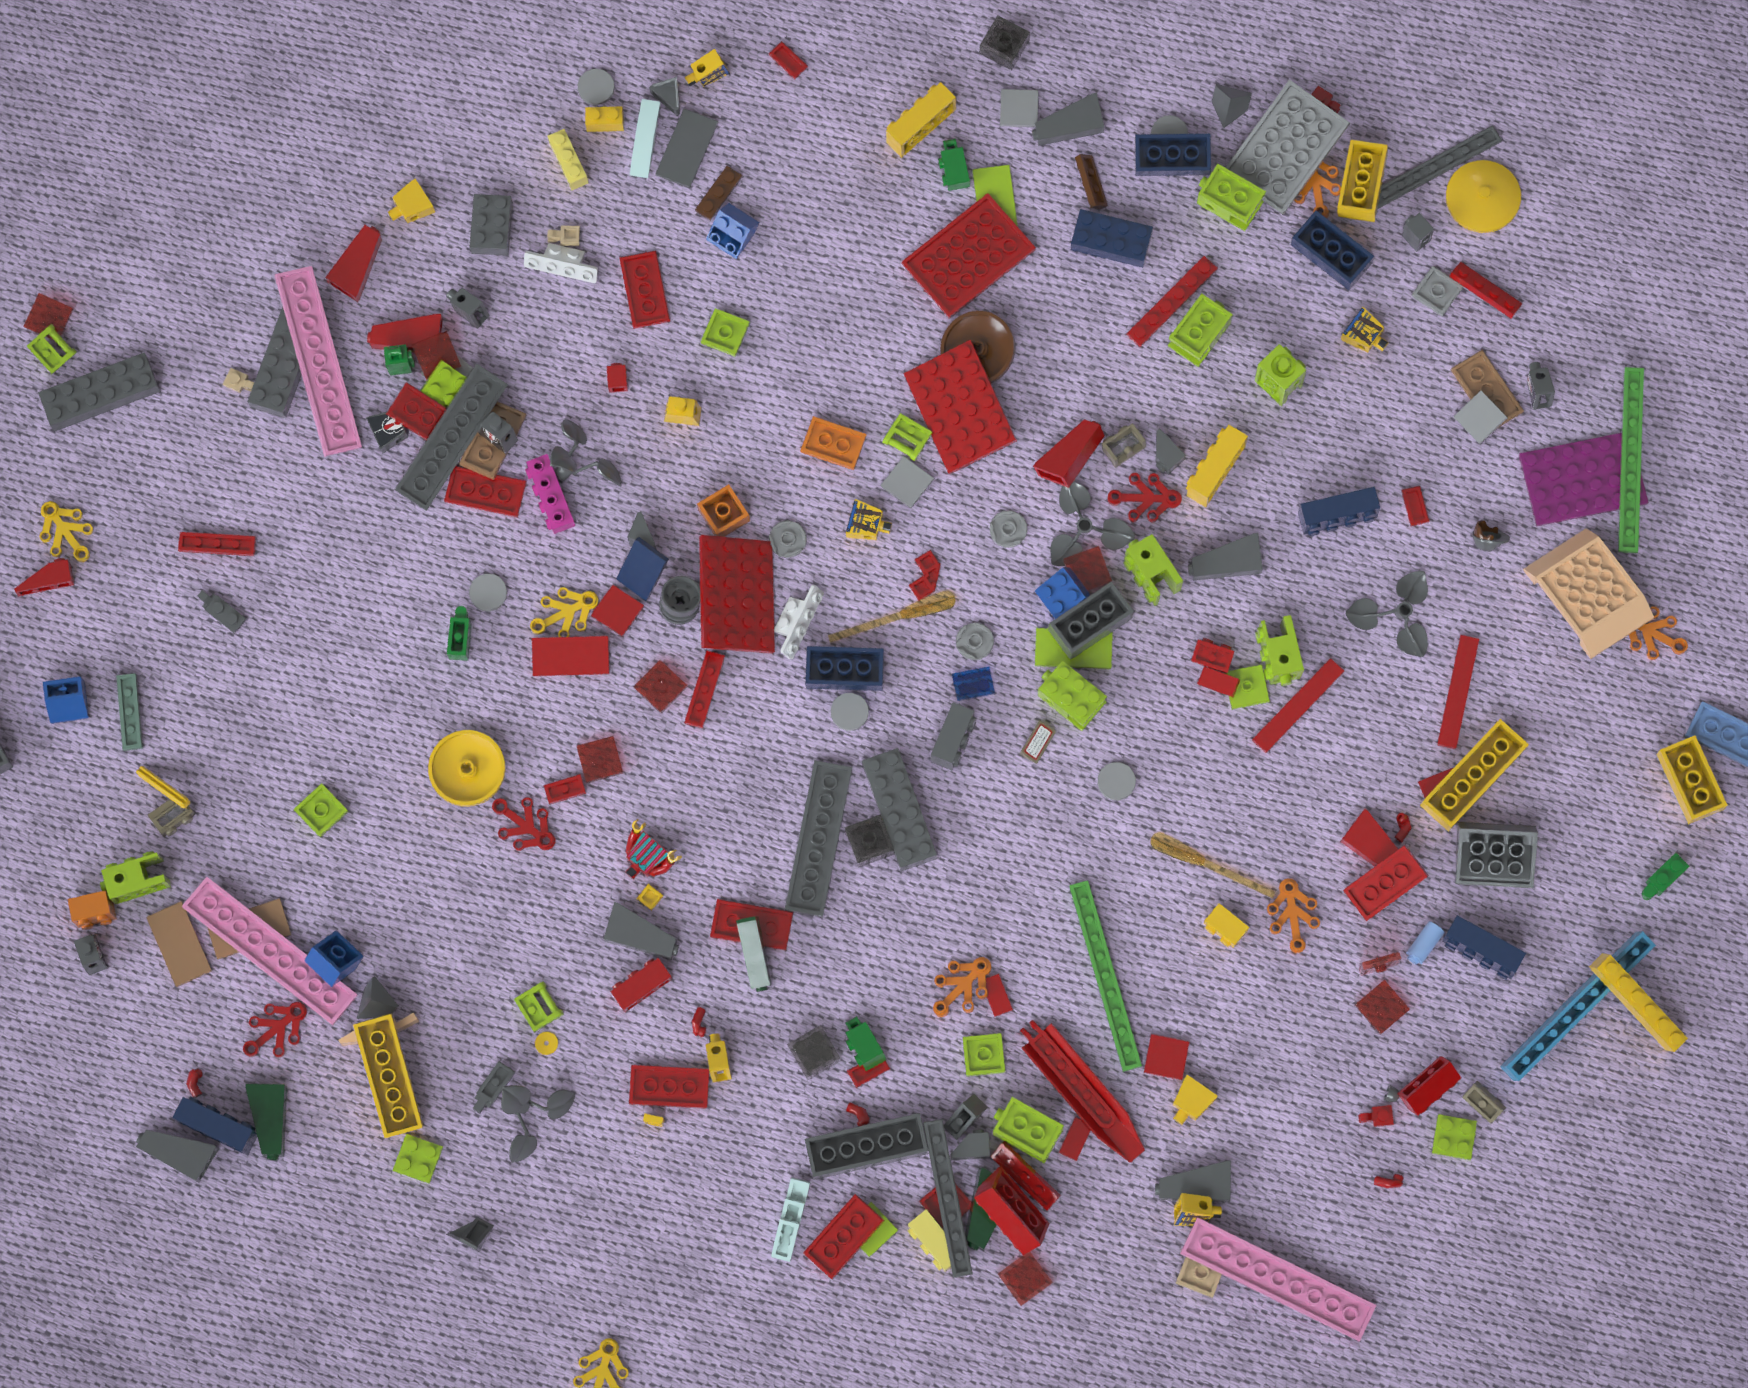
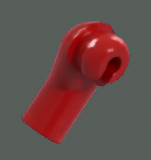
M1399 813L1396 816L1400 830L1394 838L1401 843L1412 829L1410 819L1405 813Z
M697 1007L692 1019V1028L695 1036L704 1037L706 1027H702L701 1022L706 1010L701 1007Z
M199 1068L192 1069L189 1072L186 1082L194 1098L202 1095L197 1085L198 1079L203 1076V1072Z
M849 1102L846 1111L857 1116L858 1127L867 1125L870 1122V1118L866 1109Z
M1394 1174L1392 1180L1376 1176L1374 1185L1387 1189L1400 1188L1403 1185L1404 1177Z

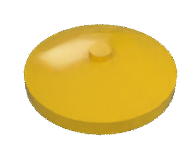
M1477 160L1463 165L1452 175L1446 188V205L1449 213L1459 225L1473 232L1490 233L1504 228L1514 219L1521 203V190L1517 179L1510 170L1493 161Z
M460 730L444 737L434 747L428 763L429 779L437 794L445 801L463 807L476 806L492 798L500 789L506 772L505 759L497 743L486 734L474 730Z

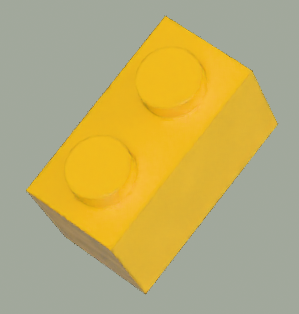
M585 107V126L587 132L624 131L623 107Z
M1218 903L1203 923L1206 925L1204 928L1210 934L1214 935L1216 933L1221 937L1220 941L1226 947L1232 946L1234 948L1249 930L1245 923L1220 903Z

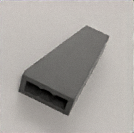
M1092 93L1037 121L1035 129L1032 130L1033 140L1038 142V146L1104 133V123L1097 93Z
M1253 533L1193 557L1191 564H1188L1189 576L1192 575L1193 581L1262 574L1258 533Z
M614 902L603 938L605 942L672 960L673 956H677L679 945H677L676 938L621 904Z
M150 1130L142 1132L136 1140V1143H138L136 1147L198 1183L219 1148L212 1144Z
M1227 1160L1160 1178L1159 1184L1155 1183V1195H1159V1200L1177 1201L1181 1193L1211 1197L1212 1202H1230L1231 1161Z

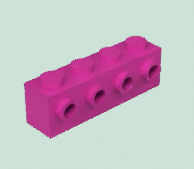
M548 454L527 461L528 468L525 471L528 479H533L535 485H532L535 496L539 495L541 502L538 504L541 512H546L548 519H545L548 530L552 529L554 534L574 527V520L554 469L550 466Z

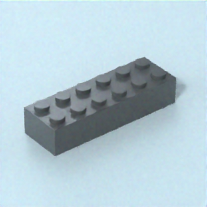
M282 306L247 402L250 408L286 418L302 374Z
M144 352L38 392L49 424L55 432L159 393L160 389L149 359Z
M896 748L862 760L864 772L900 871L902 872L936 860L937 854L899 749Z
M920 1113L805 1139L813 1180L929 1154Z

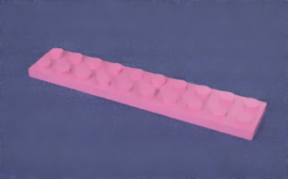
M309 266L275 274V280L324 457L359 449L362 445L313 268Z
M208 877L202 881L182 905L183 909L332 1026L358 996L341 981L331 987L304 961L307 955Z
M1198 1217L1180 1252L1181 1255L1358 1342L1361 1340L1376 1307L1375 1304Z

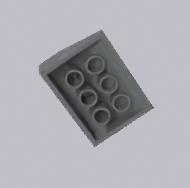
M1458 822L1455 884L1533 888L1538 839L1536 826Z

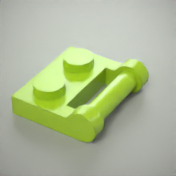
M53 324L48 326L27 345L28 349L51 374L77 353L55 331ZM47 335H50L66 353L63 357L45 339Z
M900 413L882 443L887 446L888 444L910 456L911 460L916 461L931 437L932 431ZM894 434L916 445V448L913 450L893 438Z
M544 981L514 998L534 1033L564 1015L548 993ZM536 993H540L552 1012L549 1016L545 1014L534 995Z

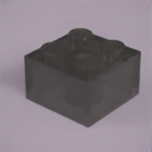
M997 15L980 44L979 54L1012 71L1030 41V32Z
M881 814L844 827L858 868L894 855V848Z
M821 1025L787 1044L789 1051L807 1081L841 1062L838 1053Z

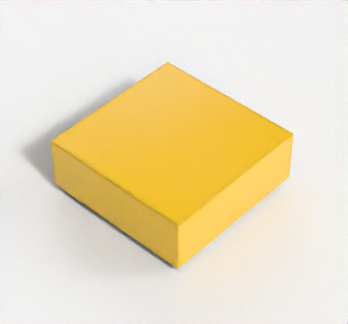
M648 884L636 899L652 911L664 895Z
M645 1113L643 1117L645 1124L658 1127L664 1125L665 1120L663 1117Z

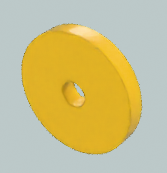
M542 1032L536 1037L535 1047L539 1053L550 1055L556 1051L558 1039L551 1032ZM545 1041H548V1042H549V1044H548L547 1046L544 1045V1042H545Z

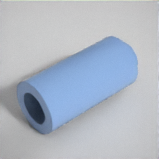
M1429 921L1406 952L1408 955L1407 959L1415 965L1418 963L1422 964L1445 932L1438 925Z

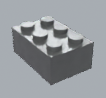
M474 194L469 245L471 254L509 256L513 210L511 196Z
M954 702L952 703L932 750L931 763L953 771L954 766H959L962 758V752L960 751L961 749H966L969 741L968 732H973L976 725L974 710Z

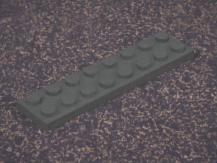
M475 364L394 490L427 511L477 434L480 424L487 418L508 384L479 364Z
M814 760L785 911L823 918L852 767Z

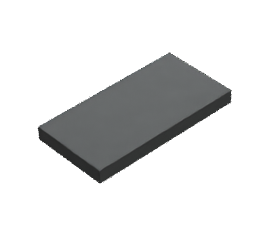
M683 109L655 175L691 188L717 128L718 121Z

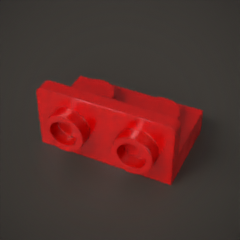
M1207 638L1198 639L1191 662L1228 674L1235 652L1231 650L1232 647L1225 644L1220 646L1214 645V641Z

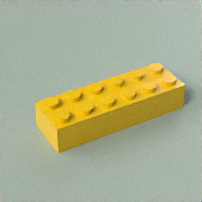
M1499 719L1422 801L1420 806L1449 832L1526 750L1529 744L1504 721Z
M393 1014L353 1024L384 1138L423 1128V1122Z

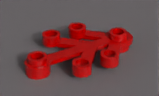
M1132 473L1129 476L1130 484L1135 485L1143 494H1125L1119 490H1111L1107 497L1108 502L1113 506H1117L1121 502H1143L1136 509L1129 511L1128 519L1131 522L1138 521L1139 516L1153 503H1161L1156 510H1150L1147 513V520L1154 523L1166 509L1177 508L1182 501L1181 494L1173 489L1168 490L1159 480V476L1156 473L1149 475L1148 483L1151 486H1155L1162 495L1154 494L1140 480L1138 473ZM1136 476L1138 481L1133 482L1131 478ZM1155 477L1157 481L1151 482L1150 478ZM1117 494L1119 498L1113 499L1112 495ZM1174 496L1176 500L1170 501L1169 497ZM1136 513L1137 517L1131 518L1130 514ZM1153 513L1156 515V518L1151 519L1149 515Z
M525 797L521 802L525 812V820L510 810L504 799L498 798L493 801L492 809L496 814H504L520 826L517 828L499 829L498 836L500 839L506 840L511 836L531 834L535 837L534 839L524 841L516 839L513 842L514 849L522 851L524 848L538 846L542 850H550L554 847L556 839L548 830L547 818L549 814L546 809L541 808L537 811V817L540 820V832L534 827L533 801L531 798ZM526 800L531 801L528 807L524 806ZM499 804L504 805V809L501 811L497 810ZM541 811L546 812L544 818L539 817ZM503 830L507 831V836L505 837L500 835ZM544 838L550 839L548 844H543L542 841ZM517 842L523 843L521 848H516Z
M294 1002L289 1007L274 1006L273 1004L265 1005L264 1012L268 1016H272L275 1013L286 1015L281 1020L262 1019L252 1016L249 1019V1025L252 1028H258L259 1026L271 1028L256 1041H247L243 1045V1052L249 1057L256 1056L259 1053V1048L277 1034L273 1054L278 1058L283 1057L285 1054V1049L283 1048L285 1029L290 1022H292L291 1034L288 1036V1041L292 1045H297L300 1042V1021L307 1015V1008L301 1002ZM269 1006L274 1008L272 1013L267 1012ZM299 1008L301 1013L294 1015V1010ZM253 1019H258L257 1025L251 1024ZM297 1036L298 1040L291 1042V1037ZM250 1046L255 1047V1051L253 1053H250L248 1051V1048ZM278 1048L282 1049V1054L280 1055L275 1053Z

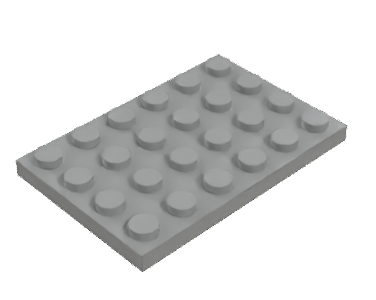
M1289 80L1225 168L1265 190L1266 194L1262 200L1284 215L1348 128L1350 122Z

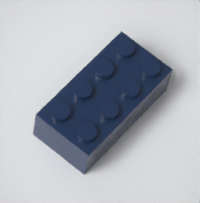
M1210 133L1135 134V176L1210 175Z
M1080 209L1070 250L1143 268L1153 226Z
M1316 210L1291 240L1292 247L1347 290L1353 287L1374 260L1373 254Z
M1375 486L1302 503L1299 507L1298 516L1303 535L1315 536L1322 530L1332 532L1337 530L1339 526L1344 525L1346 528L1357 525L1356 522L1361 521L1371 523L1378 517L1380 504Z
M807 646L806 689L883 691L884 648Z
M1458 915L1455 917L1442 941L1449 950L1462 952V956L1470 961L1473 959L1477 960L1482 968L1486 970L1491 968L1497 971L1496 975L1505 980L1507 978L1512 979L1526 955V952Z
M192 1096L188 1099L182 1097L172 1117L174 1120L247 1156L249 1155L257 1139V1133L252 1125L244 1121L239 1124L235 1117L227 1113L221 1115L218 1109L208 1104L204 1107L200 1100Z

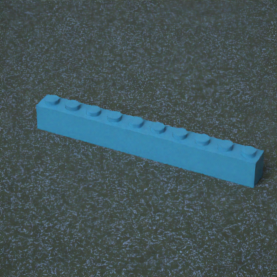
M1638 931L1612 957L1629 973L1656 945L1643 931ZM1594 973L1500 1066L1501 1069L1513 1081H1520L1610 992V989Z

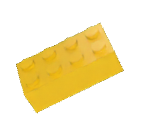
M941 82L937 86L933 85L927 91L928 94L923 98L919 97L911 109L904 110L896 122L892 121L887 126L886 142L901 158L956 110V97Z
M1350 140L1337 207L1338 217L1375 222L1388 156V145Z
M1229 424L1226 429L1222 428L1219 432L1216 444L1212 443L1209 447L1206 460L1202 459L1197 466L1196 475L1192 474L1187 481V497L1205 508L1247 444L1248 436Z
M1696 736L1659 750L1656 755L1688 825L1721 812L1728 806Z

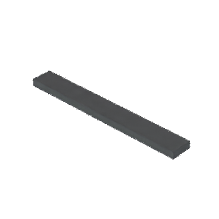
M1494 126L1486 128L1382 185L1377 210L1501 143L1502 139Z
M943 1119L923 1122L953 1278L973 1275Z

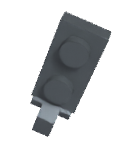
M204 591L197 595L204 602L202 607L205 611L234 634L247 620L215 594L209 596Z
M499 1061L476 1092L475 1099L478 1101L474 1105L473 1110L480 1114L485 1106L490 1108L502 1093L501 1087L507 1086L515 1071Z

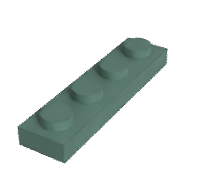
M136 673L116 675L123 751L143 749Z

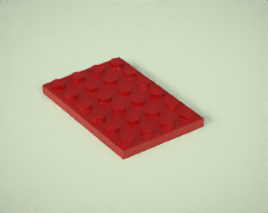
M987 193L905 258L901 264L950 319L1033 253L1036 247Z
M971 340L903 373L928 429L932 431L931 436L948 474L954 473L1017 442Z
M711 535L699 536L701 648L774 653L773 555L771 541Z

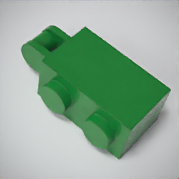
M956 138L944 140V150L941 151V157L938 158L939 168L944 170V175H941L943 186H947L948 191L970 187L963 147H957Z
M406 344L384 347L385 365L390 376L412 373V367H415L414 356H412V351L408 350Z
M458 606L455 610V617H450L447 645L449 660L468 661L472 623L464 606Z
M1675 853L1645 882L1647 886L1641 893L1642 898L1650 900L1656 894L1660 896L1690 866Z
M857 1016L845 1022L849 1030L846 1032L848 1039L845 1042L850 1051H855L856 1056L854 1058L859 1067L863 1065L867 1071L886 1061L883 1050L866 1022L861 1024Z

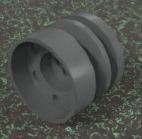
M686 576L670 578L664 584L659 601L661 615L668 622L675 625L691 622L699 610L700 587L693 579Z

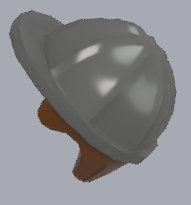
M1479 520L1474 531H1472V537L1477 548L1485 552H1491L1500 547L1501 544L1510 541L1508 534L1500 532L1498 527L1490 528L1484 520Z

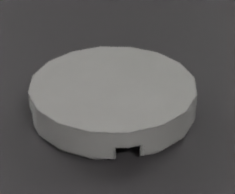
M601 69L588 70L579 78L577 84L581 99L591 105L608 102L615 90L611 75Z
M1169 115L1159 118L1153 124L1151 134H1188V128L1179 117Z
M1007 510L997 513L990 523L992 540L1004 548H1013L1020 545L1026 537L1027 523L1024 517L1015 511Z
M789 520L776 524L769 535L773 552L784 558L799 555L805 548L807 541L806 532L803 527Z
M483 574L473 580L470 585L469 596L476 608L491 612L503 605L507 598V588L500 577L494 574Z
M978 622L964 625L956 636V647L959 653L970 660H981L987 657L994 645L991 630Z
M844 693L838 696L831 706V718L834 724L845 731L859 729L866 723L869 716L866 701L860 695L854 693Z
M1113 762L1101 769L1097 784L1099 791L1104 797L1120 801L1132 794L1136 778L1129 766Z

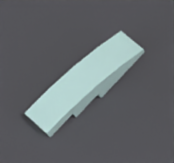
M646 99L641 101L630 176L648 178L661 105L659 101Z
M791 1177L771 1257L788 1262L791 1261L811 1182Z

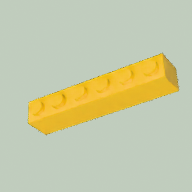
M1602 953L1589 966L1665 1050L1675 1052L1688 1039L1611 954Z

